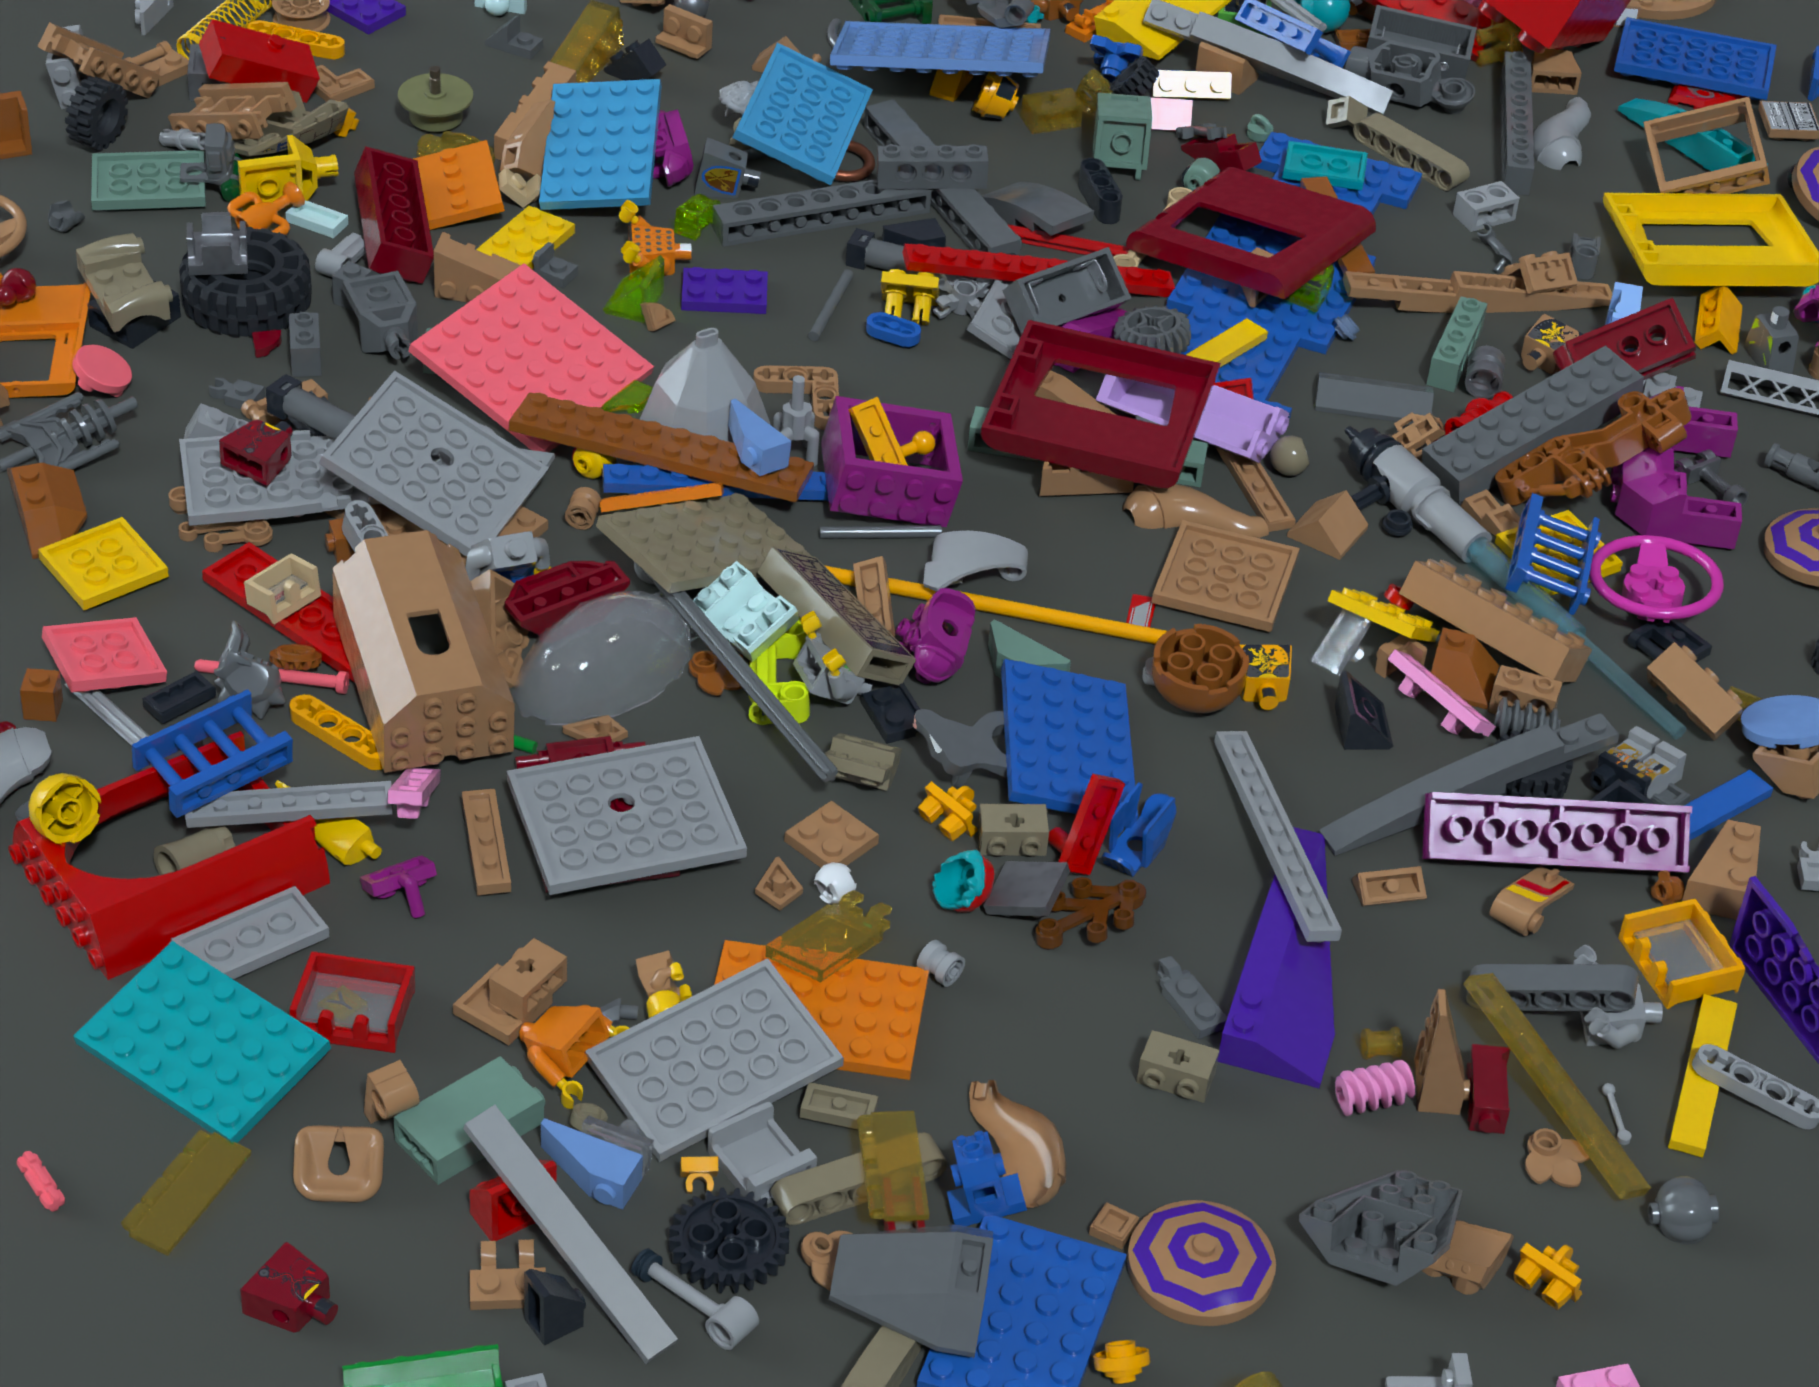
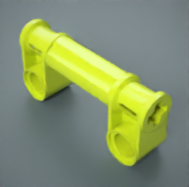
M799 618L792 627L753 662L749 660V666L798 723H803L810 716L809 690L805 683L800 681L777 682V659H796L806 642L805 637L807 635L803 630L801 618ZM749 696L752 702L748 711L750 720L759 725L773 724L766 715L762 716V710Z

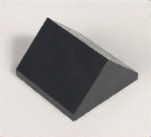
M1347 670L1343 671L1340 675L1335 711L1344 750H1389L1393 747L1384 703Z

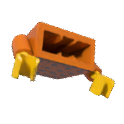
M626 200L621 206L619 218L625 223L631 222V225H629V241H626L621 248L624 261L629 263L630 279L673 275L675 273V260H691V243H675L674 230L651 226L641 216L637 217L635 215L638 212L637 205L630 200Z
M589 1005L576 1007L553 1006L535 1023H523L519 1031L520 1039L526 1044L528 1049L527 1057L553 1088L557 1086L562 1091L561 1104L567 1109H573L574 1100L569 1094L577 1096L582 1101V1085L577 1081H567L565 1077L572 1078L588 1061L585 1051L602 1043L609 1037L629 1029L627 1026H618L616 1028L612 1026L613 1021L604 1016L599 1007H591Z

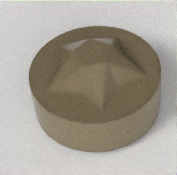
M579 1103L573 1107L569 1121L573 1127L582 1132L597 1134L604 1130L608 1116L597 1105Z

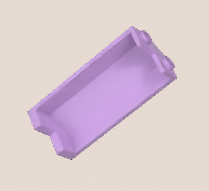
M1106 374L1096 401L1135 417L1138 415L1160 425L1167 426L1169 424L1175 390ZM1214 385L1194 439L1207 442L1212 446L1259 463L1271 450L1281 434L1283 435L1289 425V412Z

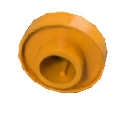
M1118 1340L1106 1343L1105 1350L1095 1353L1093 1356L1095 1370L1104 1372L1106 1377L1113 1378V1383L1117 1384L1135 1381V1375L1142 1373V1367L1151 1363L1149 1349L1146 1347H1136L1134 1340Z

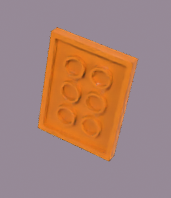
M487 140L457 148H447L441 152L413 158L418 160L430 230L505 211Z

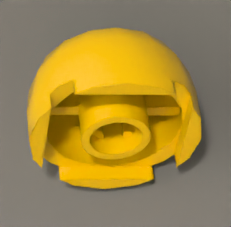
M55 774L38 783L31 793L28 803L29 817L35 829L54 843L62 844L69 841L76 843L88 836L98 823L100 814L97 813L98 802L101 803V798L95 786L85 779L72 774Z

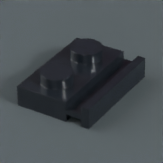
M904 683L899 684V688L892 689L889 686L861 694V704L886 744L916 737L918 731L913 727V720L916 711L920 710Z

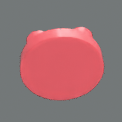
M93 344L85 345L77 351L73 358V369L79 377L78 385L85 391L91 392L96 390L114 397H120L132 379V371L126 360L107 347Z

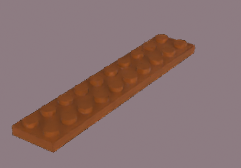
M529 392L509 420L508 431L712 482H721L724 485L792 502H797L813 474V462L805 461L800 457H789L788 467L759 476L741 462L736 446L732 442L720 440L712 435L704 436L692 433L684 428L664 426L656 421H644L632 418V416L627 414L604 411L599 407L579 405L571 400L547 397L543 393Z

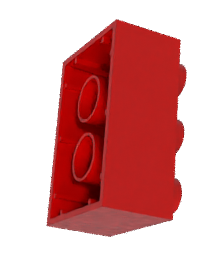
M1482 0L1478 9L1491 20L1501 24L1508 18L1522 29L1517 36L1522 44L1537 53H1544L1546 48H1554L1556 50H1562L1565 46L1580 48L1585 43L1604 41L1631 0Z

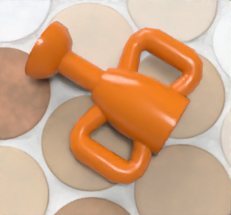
M288 181L283 187V195L272 203L263 202L259 195L248 191L230 201L227 210L235 218L238 229H240V221H246V227H253V229H268L275 223L280 226L272 230V232H280L287 235L290 231L289 222L279 216L278 211L289 204L294 207L303 206L305 199L300 189L293 182ZM249 202H254L255 204L250 206L243 212L238 211L240 208H242Z

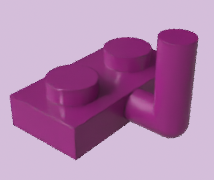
M420 855L361 876L360 881L362 889L377 898L392 896L396 893V889L404 887L411 915L413 918H418L425 915L419 886L425 884L427 878L436 876L437 872L434 862Z

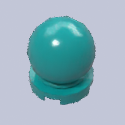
M1294 0L1327 25L1323 33L1333 32L1343 26L1349 16L1351 6L1349 0Z

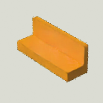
M1716 286L1701 294L1695 343L1700 349H1703L1720 340L1733 355L1738 350L1742 304L1728 286Z

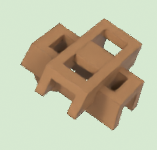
M1412 412L1394 423L1399 432L1392 435V437L1402 443L1422 463V449L1417 452L1416 449L1424 444L1429 445L1445 435V426L1440 418L1434 417L1431 413L1424 416ZM1411 421H1413V423L1410 424L1409 426L1405 427L1404 429L1402 428V427L1405 426L1406 424H1408V423H1410Z

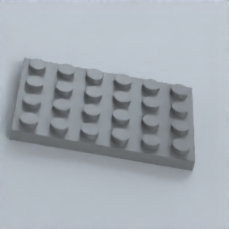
M768 958L585 1051L588 1063L659 1162L708 1137V1130L718 1122L733 1118L753 1106H759L768 1101L773 1103L843 1066L844 1057Z

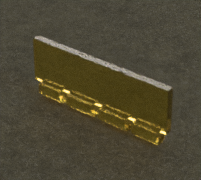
M914 1111L871 1112V1115L859 1116L857 1125L861 1141L860 1148L864 1166L869 1216L872 1219H884L885 1222L929 1220L930 1214Z
M199 1130L183 1148L184 1153L181 1152L162 1173V1177H159L143 1195L141 1203H137L122 1220L121 1225L129 1231V1237L168 1256L251 1156L250 1149L234 1141L231 1143L216 1132H213L210 1136V1134Z

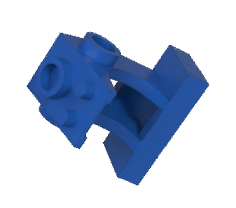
M977 1131L974 1135L968 1137L961 1135L952 1141L957 1164L950 1165L955 1186L963 1185V1188L947 1191L955 1225L969 1226L982 1222L985 1216L1003 1217L1027 1210L1018 1173L999 1177L1006 1174L1001 1152L993 1154L988 1131Z

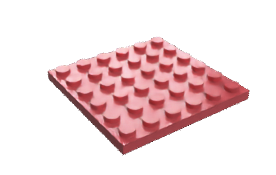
M525 263L413 341L408 351L507 431L509 430L510 418L529 392L543 393L547 397L571 400L579 405L599 407L605 410L651 375L654 369L650 362ZM508 431L530 450L550 452L560 444Z

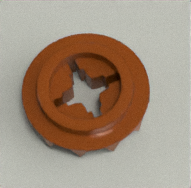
M286 644L270 651L269 661L278 668H284L285 670L307 671L310 668L319 666L322 655L316 652L313 647L307 645Z

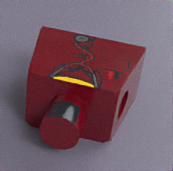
M259 419L247 423L219 440L221 465L266 486L269 485L291 459V436L293 435L291 426L284 421H280L277 425L272 426Z
M285 1242L240 1289L243 1314L293 1333L300 1332L312 1318L328 1325L334 1320L338 1312V1305L329 1300L330 1286L327 1273L288 1242Z

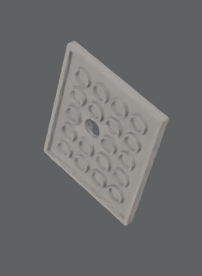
M395 370L325 451L319 461V464L423 530H428L435 534L439 540L447 545L451 544L459 549V552L466 557L471 550V545L488 538L498 537L549 469L543 463ZM441 452L447 454L451 458L450 466L445 467L436 464L432 460L431 455H438Z
M699 736L507 771V782L549 895L747 857V846ZM623 798L624 802L634 805V807L625 812H618L611 809L610 805L612 800Z

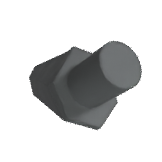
M621 998L600 1008L602 1014L613 1021L612 1024H619L620 1018L636 1020L638 1018V1005L621 1004Z

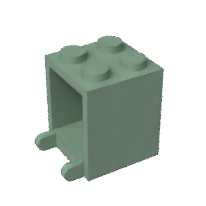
M1098 93L1093 134V158L1102 160L1106 167L1136 169L1135 180L1139 181L1141 179V170H1147L1152 128L1151 97Z

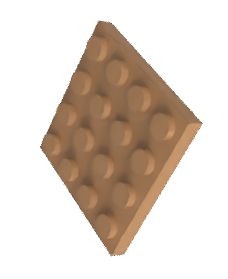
M1182 520L1154 589L1152 603L1271 632L1295 568L1300 548Z

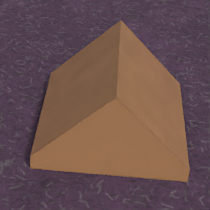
M1201 41L1196 64L1197 72H1230L1231 92L1240 95L1258 79L1259 74L1246 59Z
M1347 490L1316 501L1288 531L1287 537L1340 560L1366 532L1369 524Z

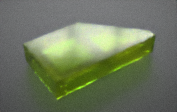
M634 379L602 405V409L608 412L627 410L628 413L640 412L645 408L653 387Z

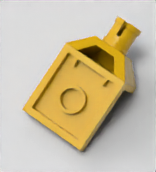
M287 135L288 155L238 161L240 195L251 191L259 195L263 202L272 203L283 195L284 185L291 181L300 189L304 199L308 201L318 188L317 179L339 176L336 155L314 157L311 148L295 136ZM249 202L241 208L242 212L255 205L254 202Z

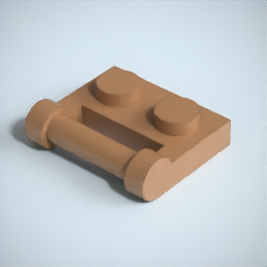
M162 41L156 45V48L133 58H124V60L160 74L156 88L184 76L188 72L189 60L173 50L167 41Z

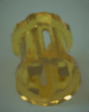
M1391 1027L1387 1031H1371L1370 1028L1361 1030L1360 1043L1364 1059H1371L1376 1055H1392L1393 1058L1401 1057L1403 1044L1399 1027Z

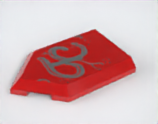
M1679 84L1674 85L1668 103L1678 105L1680 102L1693 105V109H1699L1745 98L1746 96Z

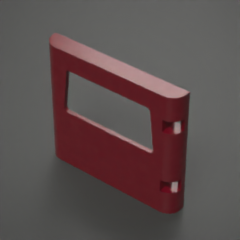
M1227 167L1207 180L1204 185L1197 187L1162 211L1155 219H1151L1132 232L1127 238L1126 248L1285 299L1376 231V222L1372 213L1363 206L1235 167ZM1197 207H1201L1302 239L1271 257H1264L1175 229V226Z
M1028 320L982 424L981 436L984 442L995 450L1157 488H1169L1174 486L1179 480L1221 363ZM1055 363L1175 390L1169 424L1167 426L1045 399L1035 395Z

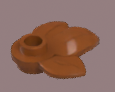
M696 652L689 661V672L698 678V686L708 694L719 696L723 693L724 689L738 690L742 688L712 652Z

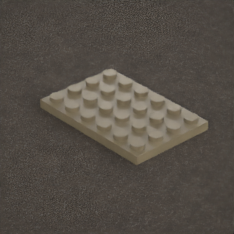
M738 493L671 505L664 504L652 508H639L633 511L614 512L613 514L599 516L596 527L668 593L708 587L721 575L724 569L736 561L748 569L755 578H759L761 576L757 572L772 547L811 556L801 544L795 542L785 533L784 529L777 526L763 511L756 508L746 496Z

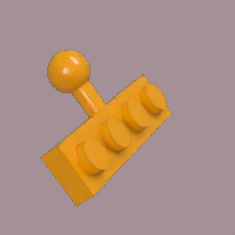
M878 397L848 409L870 460L908 466L905 457L914 453L927 455L935 447L934 436L927 431L917 432L911 442L899 446Z

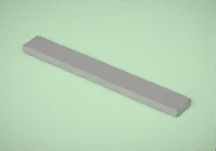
M491 1106L465 1123L464 1131L643 1362L647 1364L674 1345L678 1338L497 1106Z

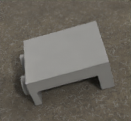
M770 1101L759 1106H753L733 1118L720 1121L708 1130V1154L711 1157L718 1156V1166L732 1184L740 1189V1194L743 1197H746L749 1192L753 1191L756 1202L766 1197L768 1198L767 1204L774 1201L770 1191L777 1181L786 1176L817 1167V1157L812 1150L808 1148L800 1152L774 1121V1106Z

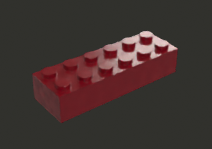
M365 146L354 171L368 267L379 274L399 271L404 281H414L423 284L434 260V251L418 160Z

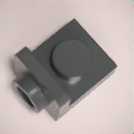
M546 243L533 256L534 271L554 286L563 289L578 275V265L554 257L553 243Z

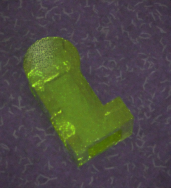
M700 193L692 196L676 208L674 233L696 241L701 236V230L709 223H713V205L721 204L720 201L716 199L711 200Z

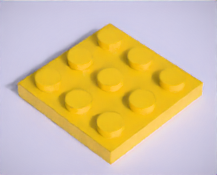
M1569 510L1551 515V517L1582 529H1588ZM1539 526L1541 533L1581 548L1582 541L1544 526ZM1518 527L1496 534L1495 544L1510 559L1512 558ZM1601 540L1599 541L1596 549H1594L1593 555L1598 549L1605 545ZM1539 544L1534 546L1537 547L1538 552L1575 566L1578 564V560ZM1615 554L1610 555L1601 566L1602 578L1621 571L1623 562ZM1532 562L1533 570L1574 585V578ZM1537 585L1547 596L1558 593Z
M123 517L38 549L41 562L83 610L169 577L168 567Z
M1344 587L1342 592L1332 590L1328 602L1408 638L1435 643L1440 632L1431 628L1432 621L1418 615L1405 614V609L1391 603L1378 602V597L1364 591L1360 592Z

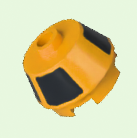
M989 71L981 86L978 100H975L972 110L981 114V117L1004 119L1008 110L1013 111L1019 97L1016 96L1019 84L1011 76L996 75V72Z

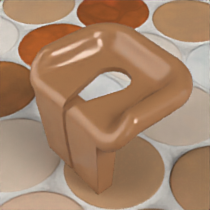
M312 1125L302 1128L296 1135L294 1144L293 1179L297 1190L305 1198L321 1202H363L372 1198L380 1189L383 1179L384 1139L382 1133L375 1128L364 1126ZM334 1142L346 1143L350 1167L343 1175L333 1174L328 1167Z

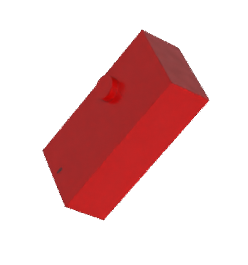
M211 19L199 42L207 74L211 79L230 84L288 82L290 89L299 92L302 101L307 103L320 80L309 44Z

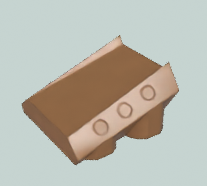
M1457 1220L1450 1249L1435 1263L1423 1269L1422 1272L1431 1277L1444 1275L1452 1278L1451 1282L1455 1290L1465 1295L1474 1294L1479 1289L1484 1290L1499 1270L1514 1236L1495 1229Z

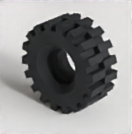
M90 76L88 80L84 79L81 81V87L77 85L74 89L76 92L75 96L71 95L69 99L71 105L67 106L66 112L69 113L68 117H65V123L69 124L66 127V132L70 134L69 138L74 140V142L97 150H103V148L107 149L109 147V143L113 144L116 141V135L120 136L122 132L120 130L121 125L125 126L126 120H124V115H128V109L125 108L128 104V98H125L127 93L121 85L96 76Z
M1518 730L1511 731L1510 737L1504 734L1501 736L1500 741L1497 740L1495 744L1520 734ZM1569 760L1507 783L1505 793L1500 794V796L1562 799L1568 788L1573 761Z

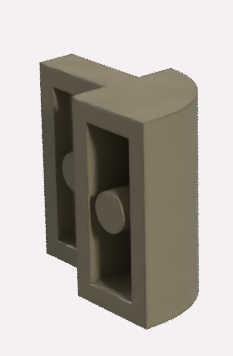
M839 733L833 737L831 748L825 752V755L838 769L836 778L887 791L895 777L902 749Z

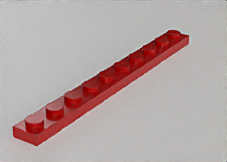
M905 243L902 251L906 269L910 271L1016 281L1025 276L1068 262L1067 260L1057 258H1038L1029 255L1019 256L1001 252L991 253L978 250L953 249L951 247L926 246L924 244ZM1117 266L1129 293L1169 297L1173 289H1175L1170 271L1142 269L1133 266Z

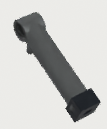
M856 228L847 242L846 266L864 270L868 265L887 271L900 269L905 271L906 274L917 275L919 271L906 269L902 253L904 246L875 239L874 232ZM931 273L934 277L943 278L939 273ZM956 275V278H957V279H958V278H961V277H967V278H970V279H972V280H974V281H976V279H977V277H968V276H958V275Z
M287 374L266 388L268 413L282 420L290 416L335 440L355 417V415L303 390L302 382Z

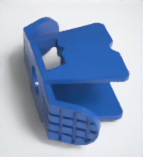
M1140 782L1137 783L1128 793L1125 800L1116 808L1110 823L1109 852L1111 853L1104 852L1101 856L1105 865L1112 866L1116 870L1119 869L1120 872H1126L1131 877H1134L1141 867H1148L1165 847L1176 816L1175 798L1163 793H1157L1146 800L1141 816L1134 823L1143 785ZM1124 827H1125V831H1124V832L1121 834V836L1118 838V835L1123 831V829H1124ZM1131 840L1143 841L1142 851L1130 849L1127 843Z

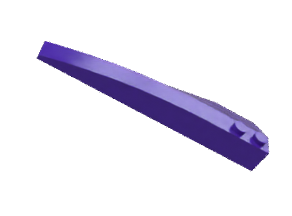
M1293 827L1328 900L1325 838L1320 833ZM1275 874L1222 1032L1218 1062L1320 1089L1335 1037L1330 941H1306Z
M1750 877L1729 946L1735 955L1742 960L1745 971L1819 1064V967L1790 918L1757 877Z

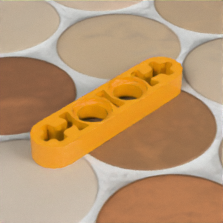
M262 20L252 21L247 25L248 29L271 35L276 34L282 38L309 44L312 55L316 57L339 59L345 55V41L336 35Z
M298 695L290 701V718L294 724L370 770L383 769L370 730L314 696ZM325 722H333L336 724L335 726L329 728L320 726L322 723ZM347 737L360 738L357 742H346L344 739Z

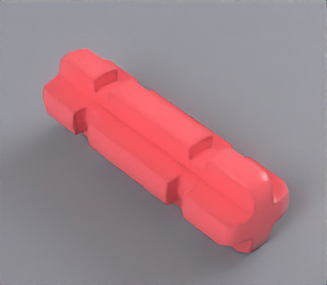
M25 1151L23 1156L17 1158L18 1168L24 1173V1177L35 1194L39 1196V1200L44 1208L52 1212L57 1211L59 1206L65 1203V1197L60 1189L57 1190V1184L46 1167L42 1166V1161L38 1155L31 1151Z

